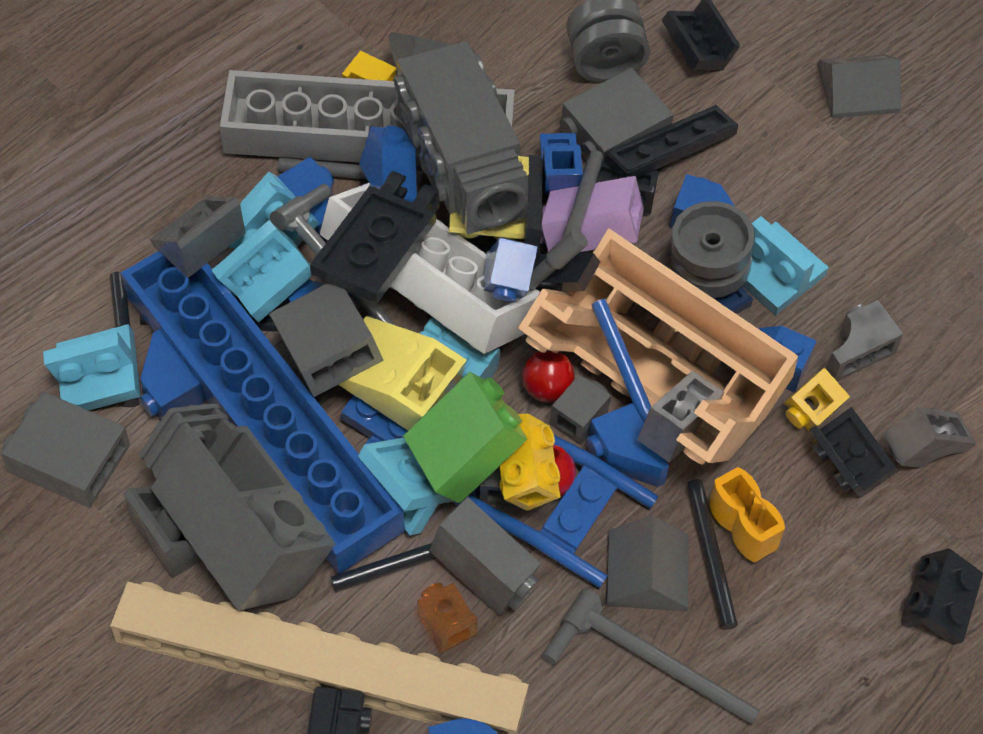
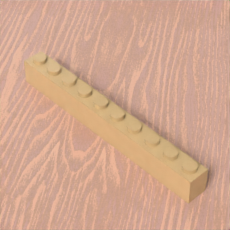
M127 581L110 625L117 643L314 693V688L316 687L332 688L338 691H359L365 694V707L433 725L456 719H472L489 725L498 734H518L527 701L529 684L522 683L518 677L510 674H498V676L483 673L478 667L471 664L460 663L456 666L441 662L438 657L432 654L418 653L413 655L401 652L397 646L389 643L374 645L362 642L360 638L350 633L340 632L335 635L323 632L319 627L311 623L299 622L296 625L284 622L278 616L268 612H260L257 615L242 610L238 611L232 603L220 602L218 605L203 601L201 597L190 592H181L180 594L167 592L159 585L151 582L136 584Z

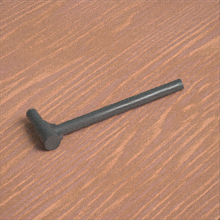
M594 150L589 154L563 238L546 254V258L533 269L529 286L532 290L538 287L556 269H562L588 245L587 238L581 232L603 161V154L600 151Z
M321 184L304 196L295 197L270 214L271 222L279 230L291 232L295 230L316 255L326 243L307 221L309 220L310 209L331 196L330 187L326 184ZM348 291L369 317L397 326L378 303Z
M582 589L561 620L562 626L542 654V657L547 662L556 664L576 634L589 632L593 628L748 723L753 724L760 712L759 709L602 615L601 599L589 589Z

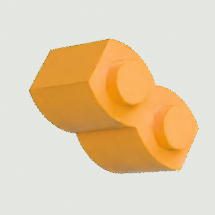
M737 467L715 479L709 499V507L717 522L732 532V538L738 550L754 563L778 550L785 530L783 518L770 502L761 498L760 489L752 476L745 470Z

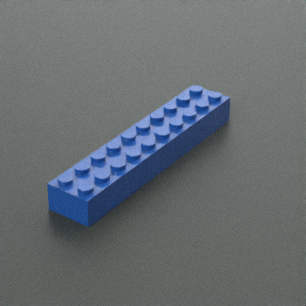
M157 251L121 272L128 299L154 332L159 329L194 373L201 383L203 396L208 404L218 403L221 407L220 411L227 415L229 423H233L235 427L247 426L292 487L300 493L302 500L310 511L324 525L326 532L336 544L326 559L338 574L405 532L404 510L360 460L358 452L228 288L217 279L208 263L187 278L161 252Z

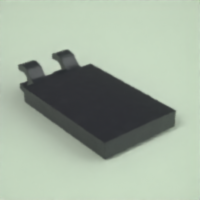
M395 171L390 172L380 189L369 185L311 262V275L378 303L436 223L435 213L440 206V202L434 199L438 195L439 189L425 184L413 202L404 200L408 191L407 188L401 185L405 182L406 176Z

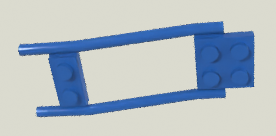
M355 395L352 396L340 413L341 420L369 437L365 444L404 438L403 435L408 432V430ZM554 435V445L562 447L573 458V461L583 468L541 531L524 524L470 494L467 496L507 533L532 545L597 588L601 587L608 575L574 553L616 489L621 490L649 509L652 508L659 497L595 455ZM451 501V503H453V504H455V505H457V506L460 505L459 503H457V502H455V501Z

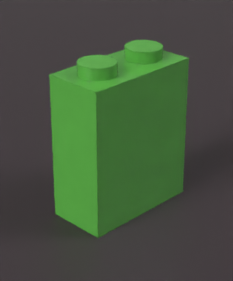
M469 372L403 435L434 491L459 504L527 440L526 435L519 426L522 423L520 416L514 409L505 404L502 399L504 395L503 389L490 377L484 380L476 374Z

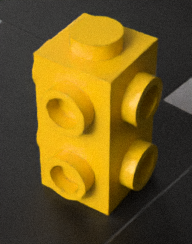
M527 413L518 414L522 420L519 426L526 435L527 440L500 465V490L504 500L526 511L560 498L558 485L560 472L554 458L553 445L555 438L550 425Z

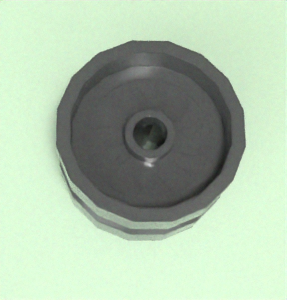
M587 0L576 7L569 15L566 29L572 47L574 63L578 74L586 80L601 83L631 67L638 72L648 62L651 51L639 6L633 0Z
M719 201L700 202L687 207L676 218L672 228L671 270L712 298L724 297L736 292L747 282L752 267L755 236L751 221L744 212L735 206Z

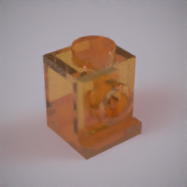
M435 583L421 593L422 599L417 601V614L441 654L477 636L478 619L474 613H471L454 583L446 587L442 583ZM449 606L452 609L450 612H441V610Z

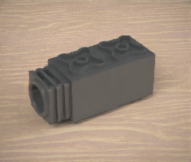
M464 41L398 59V75L393 77L397 97L395 102L396 114L399 122L403 124L409 140L413 143V147L418 148L420 152L419 159L424 174L428 176L432 187L439 189V193L436 196L437 201L443 200L449 214L457 212L460 215L467 234L500 227L504 224L526 218L528 212V175L523 170L522 163L518 160L520 142L497 99L495 84L488 77L480 55L474 54L468 42Z
M218 403L170 408L153 429L150 438L139 453L140 458L147 462L146 466L154 472L153 476L156 478L150 489L238 611L295 598L336 545L326 532L324 525L310 511L302 500L300 493L292 487L247 426L235 427L233 423H229L227 415L220 411L221 407Z

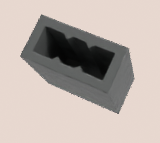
M631 67L564 102L560 126L563 133H576V143L580 145L581 152L586 160H588L590 152L597 150L603 154L604 161L606 152L672 124L674 114Z
M327 283L269 313L313 397L384 361L371 332L345 289L332 283Z
M43 391L37 401L30 403L26 408L23 421L16 432L11 433L4 441L1 455L9 473L91 508L130 447L125 426Z
M467 497L439 525L429 552L493 611L501 616L509 607L516 611L531 594L530 591L538 582L534 575L541 563L470 498Z

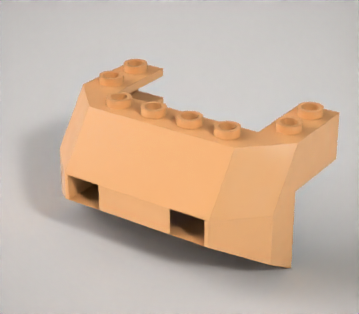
M608 228L593 252L599 259L600 264L585 291H568L567 293L542 289L518 329L528 335L526 342L541 352L545 353L548 349L557 354L559 351L576 353L583 358L581 362L583 367L596 375H600L603 372L613 379L611 383L613 388L630 397L591 306L592 303L598 300L606 299L651 406L691 371L696 372L725 392L721 400L703 399L694 412L704 420L696 432L680 433L676 440L685 446L683 452L688 457L702 465L705 461L708 463L729 461L767 417L793 378L798 355ZM634 301L661 319L653 332L626 314ZM721 361L736 371L728 384L713 374Z

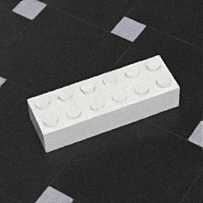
M370 183L329 197L320 231L322 237L329 240L369 187ZM437 219L432 229L390 285V288L397 290L412 301L416 307L427 312L445 328L456 333L467 341L472 348L479 350L483 354L525 334L518 327L540 294V291L537 289L532 290L529 288L528 293L521 299L516 298L515 302L494 298L493 292L484 290L486 254L457 233L449 232V228Z

